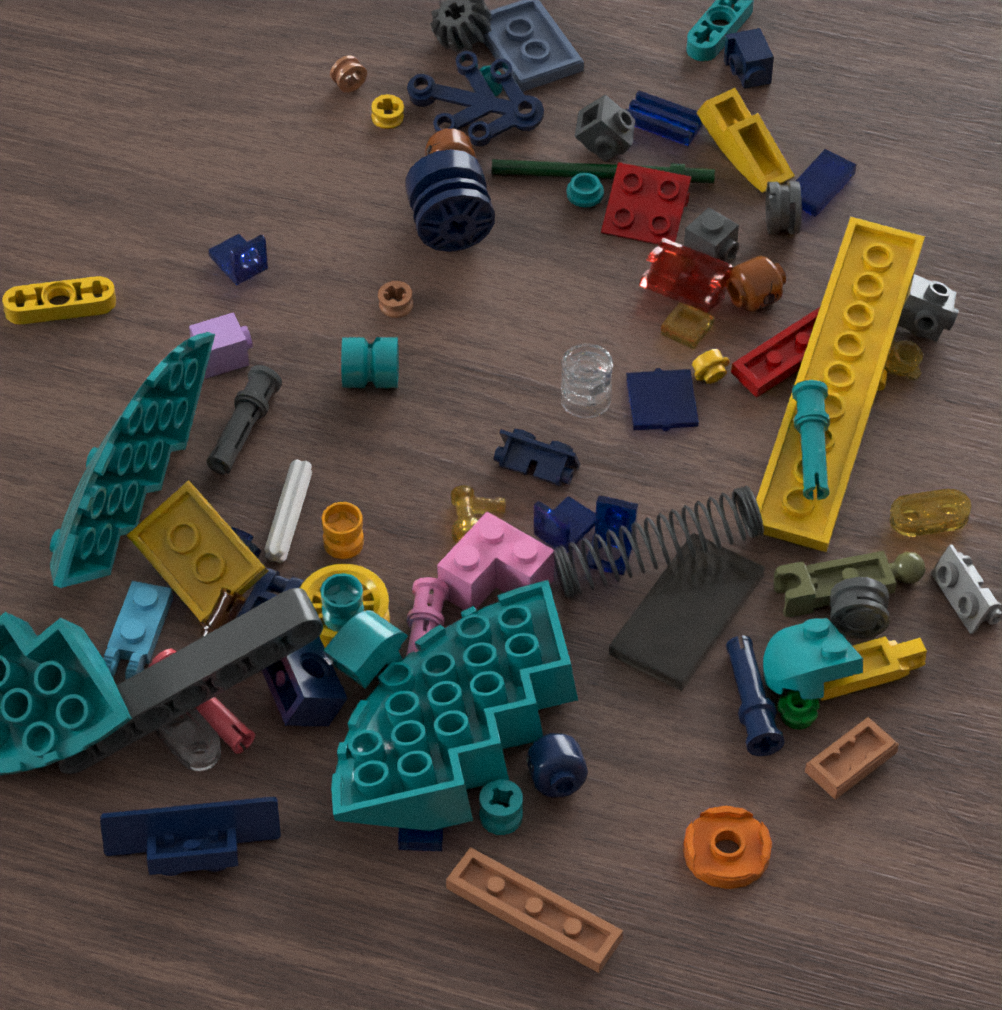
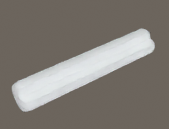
M296 459L290 464L264 549L266 553L265 558L270 562L283 563L287 559L312 475V465L308 461Z

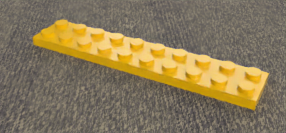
M850 216L794 384L796 385L806 380H817L825 383L828 387V396L825 399V412L829 414L830 425L827 431H825V447L830 494L825 499L817 500V490L815 488L813 490V500L806 499L803 496L801 434L794 427L797 402L793 399L791 393L756 498L763 521L764 535L827 552L925 236Z

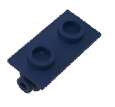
M500 429L499 433L505 446H498L496 448L493 460L499 462L501 468L527 475L531 463L535 462L538 464L533 474L534 478L557 486H562L563 483L570 485L574 476V470L569 467L580 468L581 465L571 446L559 441H551L550 445L537 441L533 434L521 429H514L513 433Z

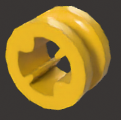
M386 94L376 97L372 102L371 118L376 126L391 129L403 122L404 104L399 97ZM384 110H391L392 114H384Z

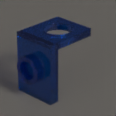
M237 234L208 250L209 257L236 286L268 269L266 238L262 234L248 242L240 234Z
M599 495L596 501L594 536L596 533L599 534L607 545V531L609 529L612 530L619 539V528L621 525L625 526L632 536L631 526L638 519V504ZM623 530V540L629 562L633 547ZM610 534L611 546L618 548ZM593 536V539H592V542H591V545H592L593 549H594V536ZM598 539V549H600L603 546ZM589 550L587 554L589 568L598 570ZM620 556L619 559L615 560L618 574L624 575L626 566L622 556ZM601 559L603 571L613 573L610 562Z
M569 496L554 510L540 501L534 504V535L554 548L560 547V545L564 546L567 553L570 542L577 544L599 523L598 514Z

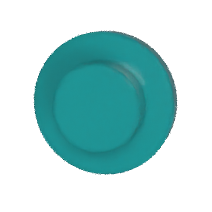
M580 173L575 175L567 185L566 195L568 200L576 206L592 207L602 201L604 188L597 176L591 173Z

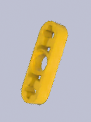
M95 276L15 286L5 292L2 302L5 316L10 322L14 324H30L106 314L115 307L116 294L114 284L110 279ZM102 294V297L97 298L94 295ZM81 295L82 300L77 301V296ZM56 296L70 298L68 302L62 305L50 303V300ZM38 300H42L43 305H38ZM24 303V306L18 307V304Z

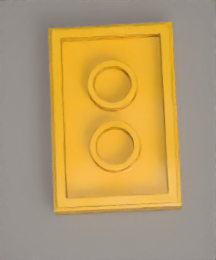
M189 480L127 534V537L200 622L203 619H208L222 588L231 589V595L234 592L243 595L268 572L267 568Z

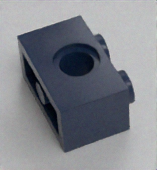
M320 637L261 670L285 726L329 727L348 699L332 663L323 651L325 648Z

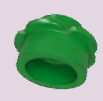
M796 690L788 691L787 696H782L777 704V709L781 713L783 723L789 728L796 730L811 726L817 719V710L820 708L818 699H802L800 691ZM801 705L803 708H797L795 706Z

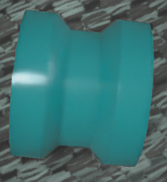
M497 779L487 783L482 788L479 798V819L482 826L488 832L495 835L513 833L519 828L523 820V794L520 787L514 782L505 779ZM498 802H504L508 804V807L499 805Z

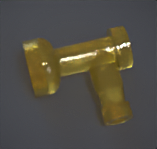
M467 485L455 487L450 493L451 502L456 506L458 517L451 528L453 541L457 544L478 522L479 519L474 517V514L486 512L505 513V497H496V499L475 497L472 487Z

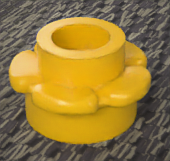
M712 349L699 355L692 362V367L695 370V379L697 381L705 380L707 384L721 380L727 374L725 367L730 363L729 358L723 357L719 349Z

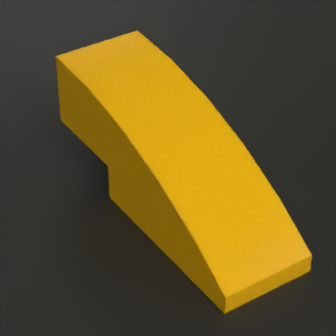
M736 88L705 101L696 112L721 151L735 168L760 192H766L767 182H779L781 185L795 177L759 113L753 116L750 114Z

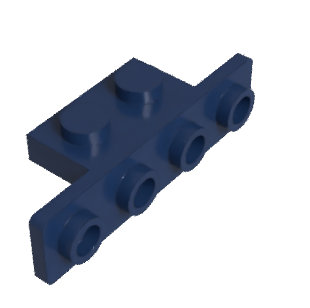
M276 797L103 813L100 816L104 854L106 856L147 852L149 875L175 876L186 871L208 870L215 872L224 870L227 867L238 866L237 843L273 840L281 837L278 799Z

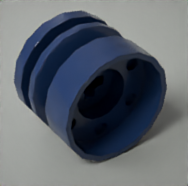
M452 149L436 151L422 157L410 168L405 178L406 193L410 207L413 210V219L416 223L418 236L425 245L439 251L464 250L478 244L490 233L495 224V211L491 203L490 194L487 191L482 167L474 156L465 151Z

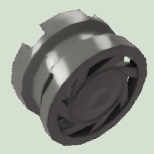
M788 181L787 185H780L779 182H767L766 226L768 234H779L780 230H787L789 234H799L802 214L799 181Z
M854 577L837 583L831 589L830 622L843 636L849 638L865 639L883 633L889 626L890 620L889 611H887L889 592L886 586L877 580L867 577Z

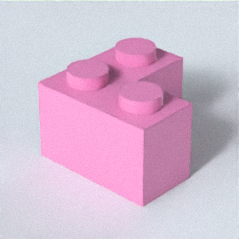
M486 512L438 563V579L447 583L450 587L447 599L449 602L463 610L472 606L477 609L495 588L505 593L545 580H549V584L554 581V550L491 513Z

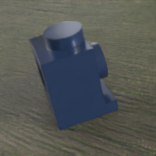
M757 28L726 34L724 63L726 66L730 65L734 76L738 75L743 88L771 84L774 56L761 29Z

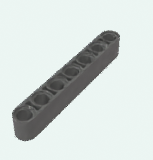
M300 588L286 590L116 685L132 719L100 742L76 755L58 761L57 765L60 771L65 774H74L89 768L317 639L323 631V623L306 591Z

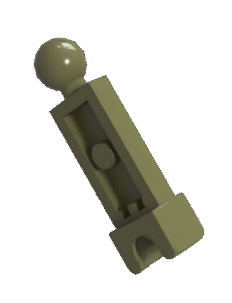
M879 551L805 565L803 561L781 565L775 570L773 585L775 592L785 593L783 615L785 617H795L813 613L814 608L830 605L831 589L845 579L854 577L871 578L885 585L889 594L895 593V579L905 584H913L920 581L926 569L922 557L914 552L899 554L893 563H888L885 552Z

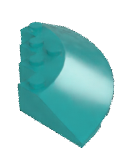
M210 332L197 334L173 349L143 382L99 447H93L89 452L86 470L71 499L61 528L54 532L50 541V551L53 552L50 561L53 586L63 588L111 575L120 536L130 533L138 525L146 493L162 489L171 452L186 449L215 334Z
M549 580L519 587L497 595L499 602L488 605L478 611L474 606L462 611L461 619L446 628L438 625L415 641V646L419 649L418 652H410L400 662H392L379 675L377 687L368 696L366 701L360 700L347 723L349 731L344 742H340L338 746V762L335 773L332 776L331 786L335 821L427 831L473 821L467 789L484 786L490 781L497 779L509 780L502 749L532 743L543 736L538 713L539 709L578 701L572 665Z
M7 612L0 616V775L16 774L45 767L76 755L105 739L132 719L105 660L82 627L60 617L37 636L28 622Z

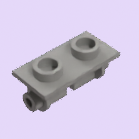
M949 545L931 571V575L969 633L974 634L982 622L987 621L990 625H993L1002 620V605L995 599L989 588H981L984 581L973 566L972 559L967 555L964 556L961 552H957L953 545Z

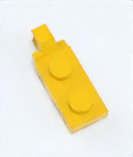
M885 636L852 645L863 658V673L824 682V697L820 698V700L831 699L898 680L909 675V671L925 666L927 650L921 638L897 644L896 640L888 641Z

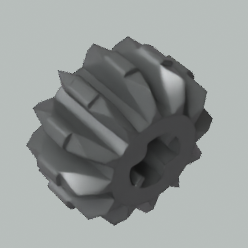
M439 0L440 8L431 11L433 21L430 25L432 32L442 46L446 49L451 48L457 53L464 47L472 51L473 44L476 42L484 43L483 34L492 31L490 27L492 20L491 12L483 0Z

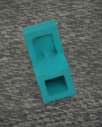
M366 610L351 618L323 651L335 668L366 689L382 668L385 670L392 662L403 660L399 650L402 648L401 645L408 635L374 611Z

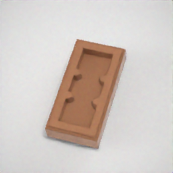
M867 717L806 763L805 773L836 800L898 752L899 744Z

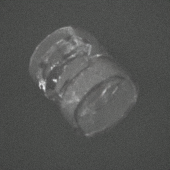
M587 343L573 346L564 353L561 360V404L571 415L580 418H594L602 415L609 408L612 399L613 360L606 349L599 345Z

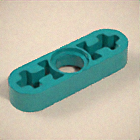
M715 0L688 32L687 54L697 61L714 59L725 46L726 34L736 33L753 12L754 0ZM725 20L729 24L718 26L713 24L712 21Z

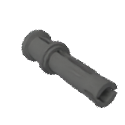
M263 365L251 367L247 374L249 380L247 385L234 398V413L206 461L208 467L219 474L230 473L235 459L246 442L253 425L258 419L267 414L269 410L268 401L273 393L279 391L282 385V379L279 374L269 367Z

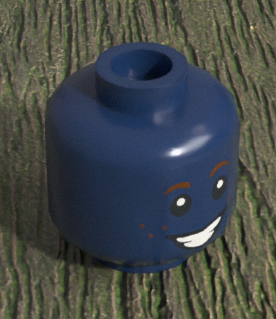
M563 733L546 734L535 741L528 750L526 757L527 766L535 788L542 795L551 798L569 796L579 790L586 782L588 775L587 764L579 743L572 736Z

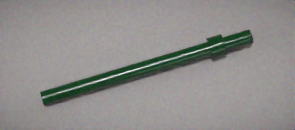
M492 159V174L573 178L580 173H591L599 179H614L617 169L616 164ZM671 163L670 167L641 166L691 176L690 183L714 184L715 169L685 168V164Z

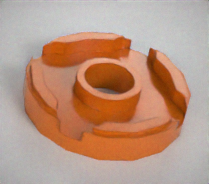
M727 805L709 808L700 813V817L693 823L691 822L686 828L683 844L686 865L696 878L710 886L724 889L746 887L758 880L769 866L772 849L769 830L762 821L760 824L758 820L753 818L751 812L743 808ZM723 840H730L735 842L739 849L733 853H724L716 847V844Z

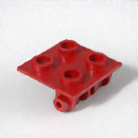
M618 162L601 233L674 248L684 207L688 206L690 193L688 190L691 176Z

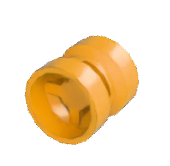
M337 502L328 506L323 511L321 517L325 551L330 556L338 559H348L358 555L364 545L363 517L360 509L348 502Z

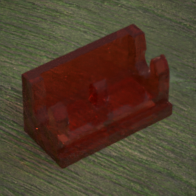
M665 238L648 255L646 260L652 262V264L641 276L639 286L706 313H709L725 298L726 282L730 278L732 264Z

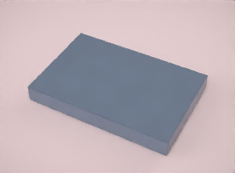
M521 0L490 11L492 17L490 27L492 31L483 34L484 43L496 60L506 59L511 63L513 78L522 92L584 71V61L539 0Z

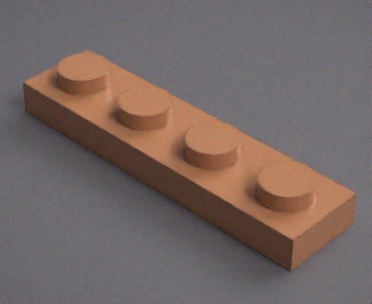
M471 847L446 879V889L598 973H600L623 940V930Z

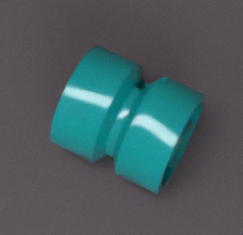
M342 337V388H365L368 382H373L376 388H398V337H376L373 343H368L365 337Z

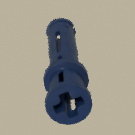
M742 635L744 648L741 649L738 636L726 643V649L729 653L742 702L738 716L740 723L746 726L748 734L745 742L747 751L754 756L772 755L778 752L785 743L783 733L776 727L774 719L777 715L776 707L769 698H766L753 650L752 639Z

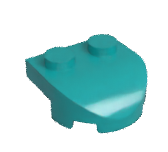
M828 618L809 619L802 624L778 631L770 639L763 658L765 684L777 694H782L783 688L800 691L802 699L824 697V682L863 673L862 656Z

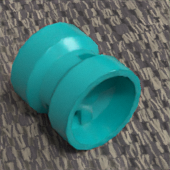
M345 573L334 574L322 583L320 592L323 622L331 630L339 632L351 618L364 611L362 584L356 577Z

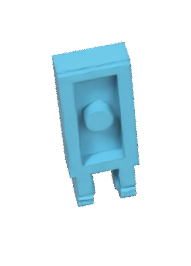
M137 581L131 582L104 654V660L112 677L116 673L120 659L130 660L125 672L126 680L143 671L145 665L150 663L173 601L172 588Z

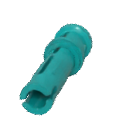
M817 380L802 381L792 388V397L797 402L794 427L801 434L803 496L809 500H813V490L815 488L817 490V500L825 499L830 494L825 447V431H827L830 425L829 414L825 412V399L828 396V387L825 383Z

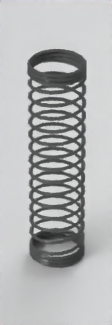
M747 485L735 488L732 492V500L727 494L721 493L719 504L710 496L707 500V509L703 503L697 500L694 505V512L690 507L684 505L682 508V518L674 509H671L669 513V521L663 514L659 513L656 521L657 527L653 520L648 517L644 520V530L639 523L634 521L631 526L632 536L623 525L619 528V539L609 529L606 533L607 545L603 538L596 533L594 536V549L589 540L586 538L582 539V554L573 542H570L568 545L569 557L564 546L560 545L556 549L552 548L554 550V566L565 596L570 598V596L574 597V595L582 594L572 547L582 564L591 590L594 591L595 589L587 561L585 543L594 558L603 585L607 586L608 583L598 549V539L606 552L616 581H620L613 557L610 534L621 553L628 576L630 578L633 577L625 550L623 530L633 547L641 573L645 574V567L638 548L635 525L644 539L654 569H658V564L650 542L648 522L659 540L666 564L668 566L671 564L663 540L661 518L673 539L679 561L682 562L684 558L675 533L673 513L685 533L690 553L695 558V548L687 527L686 509L696 525L705 553H708V545L700 525L698 505L707 517L716 547L720 549L721 542L713 523L711 501L722 518L727 539L730 545H733V536L725 517L723 497L726 498L733 510L742 540L746 541L747 538L743 524L751 538L754 539L755 536H762L764 533L763 521L752 490ZM737 505H738V509H739V512H740L742 521H741L740 516H739V514H738Z

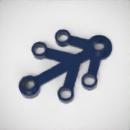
M471 51L459 53L456 57L457 71L466 77L474 92L436 84L435 80L426 74L415 75L407 85L409 99L416 106L426 107L435 102V100L468 107L454 115L448 113L437 115L433 125L436 133L443 130L439 126L445 122L451 124L449 128L458 130L472 123L468 129L471 143L477 147L487 145L492 138L513 127L522 131H531L538 127L544 118L543 104L538 98L523 94L513 78L512 65L506 59L495 60L490 66L492 80L502 85L509 100L495 97L478 69L477 56ZM464 61L473 62L472 65L468 67H464L461 65ZM504 68L508 70L505 74H496L498 69ZM419 85H427L425 89H416ZM523 109H532L531 112L527 114H522L519 112ZM490 113L503 115L489 124L483 121H476ZM477 131L486 132L482 137L474 136V133Z

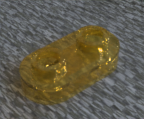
M940 489L906 494L893 501L889 521L892 528L904 536H920L954 531L963 528L968 523L972 505L969 497L956 489Z

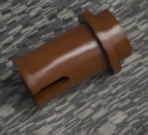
M222 588L208 619H203L200 624L203 627L201 635L204 637L236 619L246 598L237 592L231 595V589Z

